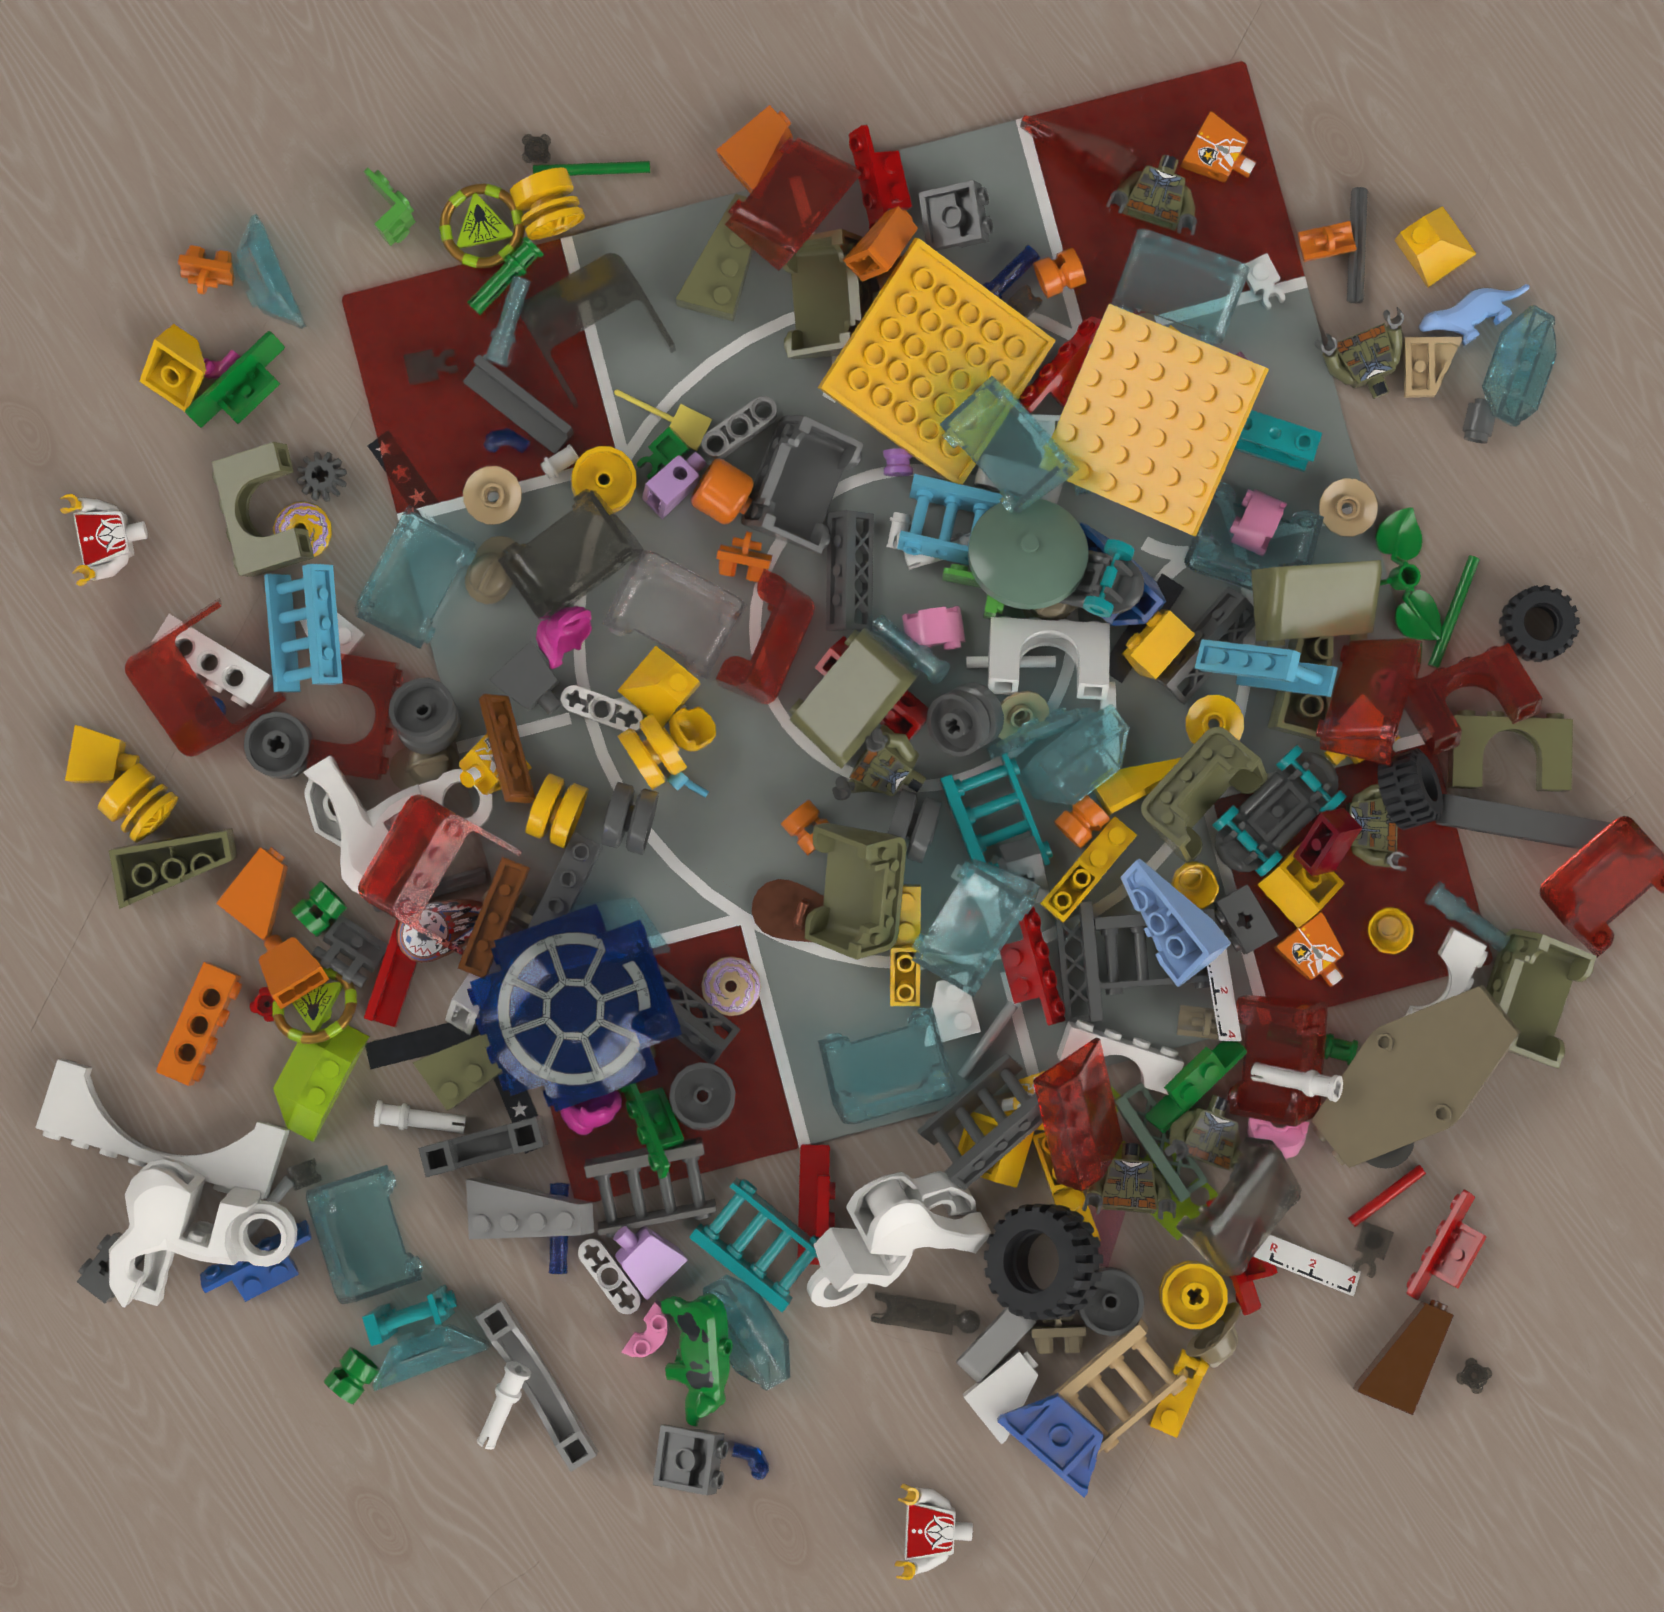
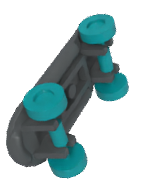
M1108 539L1104 546L1105 553L1088 550V562L1082 581L1071 595L1059 602L1084 608L1086 611L1100 617H1110L1111 614L1123 613L1133 608L1141 599L1144 591L1143 575L1139 568L1130 561L1133 558L1135 549L1123 541Z
M1298 744L1276 763L1279 769L1238 808L1232 805L1212 824L1217 830L1215 848L1221 861L1230 869L1239 872L1255 870L1260 877L1269 872L1283 858L1279 851L1320 812L1334 810L1347 797L1341 790L1337 792L1338 776L1329 760L1314 752H1303Z

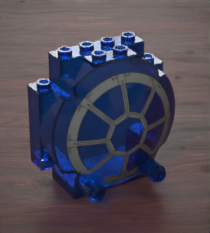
M596 903L494 940L496 947L491 948L496 965H500L501 970L470 981L472 988L467 989L472 1005L479 1006L480 1011L478 1013L480 1017L476 1018L475 1021L481 1036L486 1034L490 1043L486 1047V1051L491 1064L497 1063L498 1068H501L503 1072L498 1074L503 1091L509 1090L512 1096L544 1085L545 1090L542 1091L548 1107L554 1106L557 1112L592 1098L607 1095L622 1087L659 1074L650 1046L679 1036L683 1031L642 919L607 931L599 906Z

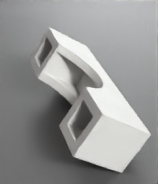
M1451 927L1438 951V954L1446 963L1449 974L1448 984L1444 993L1431 1004L1410 1006L1405 1016L1470 990L1474 982L1471 976L1475 968H1481L1487 958L1488 952L1485 951L1487 946L1483 942Z
M1077 1020L1076 1023L1068 1021L1057 1052L1060 1061L1089 1069L1102 1057L1122 1055L1130 1058L1138 1065L1141 1082L1145 1088L1169 1095L1164 1087L1184 1066V1061L1178 1056V1051L1162 1046L1161 1050L1150 1047V1042L1136 1037L1133 1038V1041L1121 1038L1122 1034L1112 1029L1106 1028L1105 1032L1093 1029L1094 1025L1087 1021Z

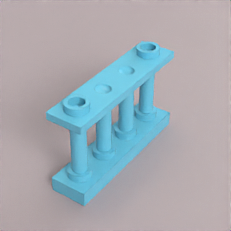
M914 474L909 498L917 500L910 532H900L897 549L903 550L910 555L921 554L969 565L968 546L950 542L957 511L961 509L975 514L972 525L973 530L979 518L987 510L998 503L1017 497ZM929 503L940 504L946 507L939 539L922 535Z
M303 565V578L291 580V575H264L274 692H301L300 680L312 678V684L336 685L343 683L333 565ZM304 590L306 607L294 610L292 592ZM307 619L308 637L296 639L295 622ZM309 649L311 666L299 668L297 651Z
M1201 639L1195 669L1200 671L1237 675L1236 684L1240 686L1331 697L1338 670L1334 666L1299 662L1301 653L1295 650Z

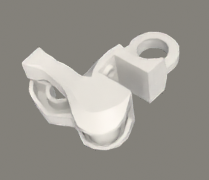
M328 756L303 772L309 778L304 793L314 831L341 847L340 865L342 879L352 891L368 898L382 897L396 890L415 867L391 825L398 827L412 818L410 813H413L433 847L441 850L464 839L466 833L479 829L489 820L493 810V794L484 795L474 785L480 796V805L477 812L466 819L451 817L444 807V796L452 785L461 783L460 774L463 772L462 769H453L443 773L437 780L414 785L387 798L376 807L366 810L347 783L334 757ZM331 803H332L333 808H334V810H335L336 816H335V814L333 813V811H332V809H331Z
M167 1158L151 1161L131 1179L125 1193L130 1224L129 1228L109 1249L110 1289L124 1308L133 1299L158 1306L164 1299L168 1271L175 1253L199 1261L235 1265L238 1261H248L255 1266L264 1267L278 1264L291 1253L297 1242V1226L293 1215L276 1202L262 1201L261 1191L234 1186L220 1202L214 1225L205 1221L196 1223L194 1220L206 1177L181 1161ZM259 1218L274 1222L281 1233L280 1246L270 1251L255 1247L250 1242L247 1234L249 1223ZM145 1254L144 1271L142 1272L135 1268V1257Z
M937 1171L914 1179L903 1172L885 1175L857 1190L848 1202L846 1208L857 1229L830 1227L814 1244L821 1267L808 1281L807 1292L811 1301L817 1306H837L858 1296L867 1287L868 1283L887 1287L907 1267L916 1248H954L976 1254L988 1239L991 1231L981 1212L976 1211L975 1199L969 1189L963 1190L949 1179L945 1172ZM943 1204L949 1216H966L955 1220L934 1214L930 1209Z

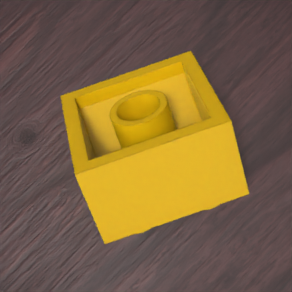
M1161 609L1160 612L1157 611L1146 623L1145 629L1140 634H1134L1126 643L1128 648L1124 651L1123 655L1140 676L1157 679L1195 636V633L1170 610Z
M1300 844L1258 884L1265 895L1280 908L1297 928H1300L1316 915L1345 884L1334 871L1311 876L1293 857Z
M977 1112L970 1114L984 1136L998 1126L993 1117ZM965 1128L958 1145V1150L962 1156L975 1145V1142ZM1034 1131L980 1177L1017 1188Z

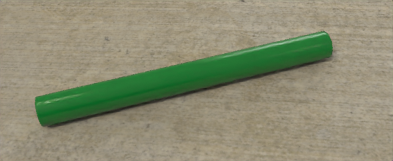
M650 161L533 165V174L560 167L566 168L569 176L650 173Z
M1468 556L1442 625L1441 639L1436 641L1428 666L1439 669L1480 561L1475 556Z

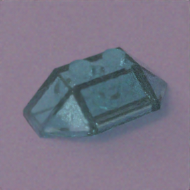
M254 214L248 222L237 249L236 257L239 263L235 264L241 281L247 280L251 289L246 291L248 299L253 308L258 306L265 315L301 329L307 327L262 220L257 214Z
M1530 305L1501 331L1482 385L1492 416L1512 427H1517L1523 420L1538 410L1557 356L1556 335L1553 327L1555 325V317L1536 305Z
M1110 704L1081 719L1037 753L1018 777L1035 800L1075 805L1122 768L1130 727L1114 705Z
M727 1274L703 1288V1295L715 1294L723 1302L726 1309L728 1339H731L733 1344L729 1359L735 1372L751 1382L759 1384L766 1391L791 1377L789 1339L763 1297L746 1283Z
M435 1323L424 1327L426 1333L414 1336L412 1331L396 1337L398 1343L390 1347L372 1385L373 1389L377 1391L486 1351L490 1348L489 1341L451 1323L445 1326L442 1324L435 1325Z

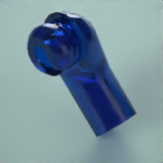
M505 428L490 431L485 436L484 447L489 452H496L500 446L509 445L520 453H524L530 441L513 430Z
M738 1442L734 1443L732 1457L746 1460L754 1479H764L769 1472V1463L763 1451L758 1447Z

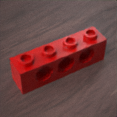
M845 636L832 645L815 666V669L823 676L828 673L848 648L844 643L847 640ZM907 690L879 724H884L894 733L905 734L910 741L926 723L929 708Z

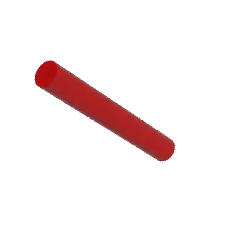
M1417 1165L1348 1217V1220L1354 1227H1357L1426 1175V1172L1420 1165Z

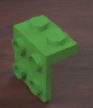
M367 167L363 172L370 184L392 206L374 224L382 238L392 246L395 242L400 243L409 234L410 231L408 229L416 222L411 214L414 209L400 191L392 192L394 189L389 185L390 182L379 170L373 173Z
M951 564L950 568H944L942 580L981 588L973 577L972 572H968L969 567ZM987 595L983 618L991 620V617H996V613L1002 614L1004 604Z

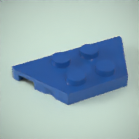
M1059 1393L1004 1413L997 1418V1422L1083 1498L1087 1495L1092 1472H1094L1097 1454L1104 1435L1099 1428Z

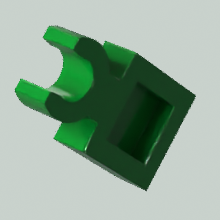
M668 427L648 446L653 454L650 457H642L636 465L638 468H642L645 464L651 463L652 471L647 475V478L651 479L661 470L660 466L662 464L666 466L678 455L683 457L690 450V447L671 427Z

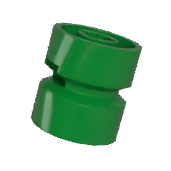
M319 881L309 891L310 897L308 899L302 898L291 909L296 918L316 937H319L330 926L329 920L331 918L337 919L348 908L340 897L323 881ZM314 904L324 913L321 917L311 909Z
M350 1347L339 1360L341 1366L334 1367L325 1378L324 1383L340 1398L354 1405L365 1391L363 1385L370 1384L380 1372V1368L359 1350Z

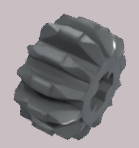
M317 451L314 452L315 461L313 462L307 456L304 457L303 460L308 465L307 468L298 466L297 471L305 476L297 478V483L305 485L302 489L304 495L312 492V500L317 501L322 493L324 501L328 502L330 501L329 492L332 491L337 497L340 495V492L336 489L337 485L346 487L347 483L340 479V477L347 475V470L339 468L342 464L339 458L332 461V454L330 452H327L322 460L321 454ZM322 470L329 475L328 478L324 477L326 481L323 483L315 478L316 475L320 476L318 472Z

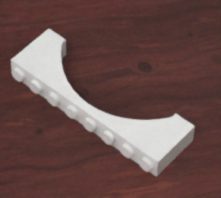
M66 1059L57 1060L36 1125L37 1129L44 1131L43 1136L54 1140H60L61 1136L72 1139L71 1145L83 1149H88L89 1145L100 1148V1154L112 1158H117V1155L120 1154L129 1157L128 1163L144 1167L146 1163L164 1158L181 1161L206 1177V1182L214 1184V1190L228 1194L236 1186L261 1191V1199L263 1200L269 1197L289 1135V1129L268 1122L258 1121L255 1129L243 1138L214 1152L199 1155H175L157 1151L133 1139L110 1117L95 1091L90 1076L92 1067Z

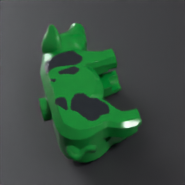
M704 1294L693 1301H686L678 1296H672L661 1301L662 1313L671 1314V1317L674 1318L682 1332L679 1339V1349H676V1359L674 1363L669 1362L665 1367L667 1380H676L689 1389L685 1398V1418L689 1425L695 1427L698 1426L700 1418L715 1412L726 1402L724 1389L729 1376V1356L732 1352L733 1344L731 1339H728L726 1309L723 1302L715 1294Z

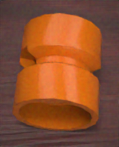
M1072 247L1057 253L1054 260L1047 257L1033 263L1038 283L1047 299L1062 293L1064 287L1073 289L1086 283L1081 262Z
M1082 793L1072 803V810H1065L1054 821V824L1074 845L1082 849L1093 838L1092 831H1100L1110 821V818L1087 794Z
M810 799L781 823L790 836L798 837L797 844L807 856L816 849L813 846V833L809 834L805 829L811 824L814 827V825L829 823L826 818H819L820 811Z

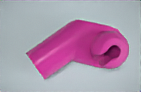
M231 349L222 361H210L208 358H204L206 366L204 377L207 379H218L240 356Z

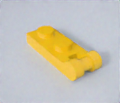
M1183 1348L1176 1359L1172 1372L1176 1375L1186 1366L1193 1369L1194 1373L1191 1378L1187 1377L1185 1381L1187 1386L1175 1396L1170 1393L1157 1404L1148 1424L1150 1427L1175 1438L1179 1435L1200 1383L1209 1367V1364L1202 1358L1198 1359L1188 1356Z

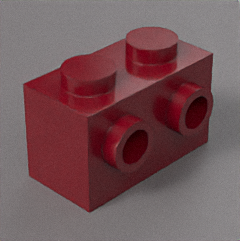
M1344 808L1321 812L1293 857L1311 876L1333 872L1357 838L1362 827Z

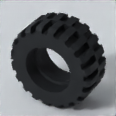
M1025 1204L1019 1206L1018 1209H1012L1004 1216L1006 1220L999 1219L995 1224V1234H989L987 1244H990L989 1250L984 1251V1260H987L988 1268H984L985 1277L990 1278L991 1283L988 1286L992 1294L999 1295L997 1301L1002 1307H1009V1312L1016 1316H1023L1024 1319L1031 1320L1060 1319V1317L1074 1315L1076 1310H1082L1088 1304L1086 1298L1093 1297L1096 1293L1097 1288L1094 1285L1096 1281H1101L1102 1272L1099 1271V1264H1103V1255L1098 1253V1248L1101 1247L1099 1238L1092 1235L1094 1232L1092 1225L1089 1222H1083L1084 1217L1080 1213L1071 1211L1069 1207L1062 1205ZM1043 1233L1053 1241L1059 1256L1057 1275L1045 1290H1042L1035 1284L1028 1268L1030 1248L1034 1241Z

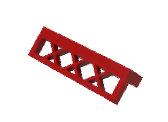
M405 905L400 907L364 1015V1019L395 1028L397 1027L418 963L409 959L401 952L397 943L396 929L399 921L407 910L411 909V907Z

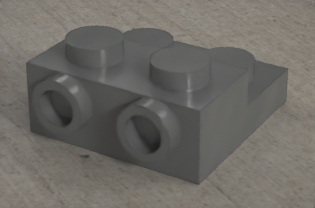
M971 180L919 192L925 242L935 251L956 246L963 248L990 242L989 234L993 233V223L990 216H986L984 206L989 204V195L987 189L982 187L980 183Z
M667 1424L661 1425L653 1485L702 1495L717 1494V1489H721L724 1482V1473L720 1471L721 1459H725L728 1453V1442L724 1441L725 1434Z

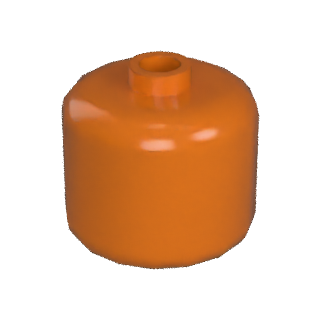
M717 458L709 465L697 484L691 497V504L719 523L729 524L736 518L739 512L744 515L752 502L749 495L754 486L753 479L750 475L724 459Z

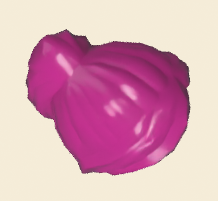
M578 606L563 608L554 613L551 618L542 620L539 623L536 640L539 649L549 660L550 669H555L563 664L562 658L564 653L573 649L581 650L583 641L592 631L590 610Z
M589 1084L574 1095L566 1091H559L551 1097L554 1103H558L561 1117L567 1126L580 1135H587L592 1132L594 1127L609 1123L620 1110L622 1102L621 1094L618 1091L606 1087L594 1088Z

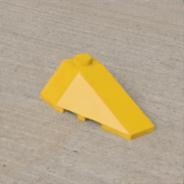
M1181 758L1118 769L1113 773L1108 768L1094 776L1096 782L1091 784L1090 787L1104 812L1110 816L1149 794Z

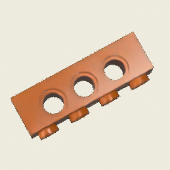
M203 962L155 1072L187 1086L194 1085L195 1081L200 1082L206 1070V1066L203 1065L207 1054L211 1055L218 1043V1038H215L219 1026L223 1028L229 1018L230 1011L227 1010L231 999L236 1000L241 991L240 975L210 962ZM212 989L217 990L220 994V1001L215 1006H211L207 1002V994ZM200 1016L204 1017L208 1022V1028L204 1033H199L195 1029V1021ZM187 1044L193 1045L196 1050V1055L191 1061L186 1060L183 1056V1048Z

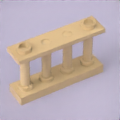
M1141 1318L1134 1328L1117 1337L1050 1395L1059 1393L1103 1432L1104 1436L1098 1454L1102 1450L1107 1453L1119 1443L1117 1438L1170 1393L1175 1396L1187 1386L1185 1381L1188 1377V1371L1184 1368L1175 1375L1146 1342L1147 1337L1145 1335L1148 1332V1326ZM1130 1347L1133 1350L1137 1349L1166 1382L1154 1394L1151 1393L1123 1361L1125 1357L1122 1354ZM1108 1366L1110 1369L1114 1368L1143 1401L1131 1413L1101 1380L1102 1376L1100 1373ZM1085 1385L1088 1388L1092 1387L1121 1420L1109 1432L1105 1430L1078 1399L1080 1395L1077 1392Z

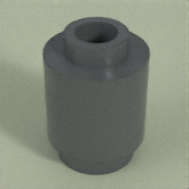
M1476 398L1474 403H1468L1462 430L1465 432V440L1486 444L1488 437L1492 436L1497 408L1492 406V401Z

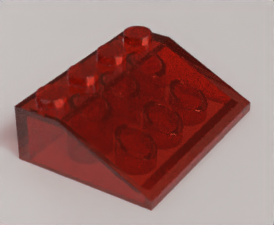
M1094 1038L1033 1079L1056 1181L1059 1184L1081 1192L1104 1177L1123 1142L1100 1038Z

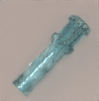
M516 276L512 277L497 328L491 331L490 336L492 340L487 354L483 355V358L489 363L508 367L507 358L511 345L515 344L517 340L515 339L514 332L531 284L529 280Z
M884 615L879 616L874 621L872 630L906 656L914 669L921 670L927 675L929 682L937 684L946 677L950 664L946 660H940L933 655L930 647L916 643Z
M1441 881L1431 889L1425 899L1427 905H1434L1445 913L1446 919L1456 920L1498 952L1505 948L1510 940V936L1470 909L1463 897H1456L1444 888L1445 884Z

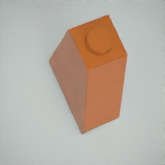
M770 105L716 149L721 163L757 200L763 197L793 138L789 128L791 122L781 110L777 113Z
M899 206L883 214L846 255L843 261L862 282L885 273L892 267L918 227L913 223V219L907 211Z
M260 847L216 903L262 940H266L272 935L288 866L282 862L285 857L273 847H270L269 850Z

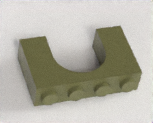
M271 442L212 461L214 470L212 476L214 483L218 486L220 495L219 506L225 515L227 524L226 535L232 545L234 553L233 564L239 576L255 577L314 558L307 529L292 528L265 537L254 528L249 516L250 499L254 491L261 484L294 473L287 444Z
M1458 710L1457 715L1449 717L1447 788H1481L1485 746L1498 732L1509 731L1525 737L1534 748L1536 754V791L1567 792L1572 790L1573 719H1564V714L1547 713L1546 718H1535V713L1517 712L1516 717H1505V712L1488 711L1487 716H1475V711Z

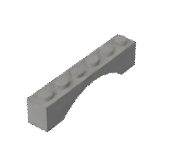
M502 1299L475 1318L491 1344L506 1363L514 1361L530 1369V1378L524 1381L522 1388L533 1404L554 1446L570 1472L597 1456L599 1452L506 1300Z

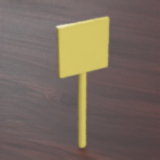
M618 389L614 391L615 395L671 422L669 427L691 449L698 450L703 436L706 434L712 421L711 418L680 404L673 417Z

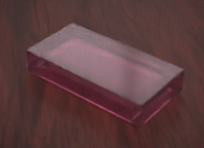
M1095 1207L1092 1217L1101 1239V1247L1098 1248V1253L1103 1255V1264L1099 1265L1108 1267L1125 1211L1100 1210V1213L1096 1214L1097 1209Z

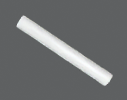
M988 656L966 657V668H988ZM1023 656L1020 660L1019 668L1055 667L1056 658L1055 656Z

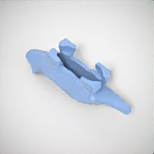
M1525 284L1512 291L1493 288L1472 290L1455 306L1426 314L1419 325V330L1422 332L1445 330L1463 335L1462 344L1465 346L1480 335L1474 326L1480 324L1485 318L1495 316L1493 320L1495 326L1512 315L1511 309L1502 302L1517 298L1525 293L1530 286Z

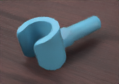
M682 772L675 776L671 774L667 778V781L677 791L685 784L689 789L705 798L709 793L708 790L693 783Z

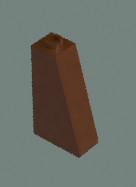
M1431 1299L1429 1304L1421 1301L1356 1381L1353 1389L1363 1395L1414 1415L1454 1316L1446 1311L1448 1306Z

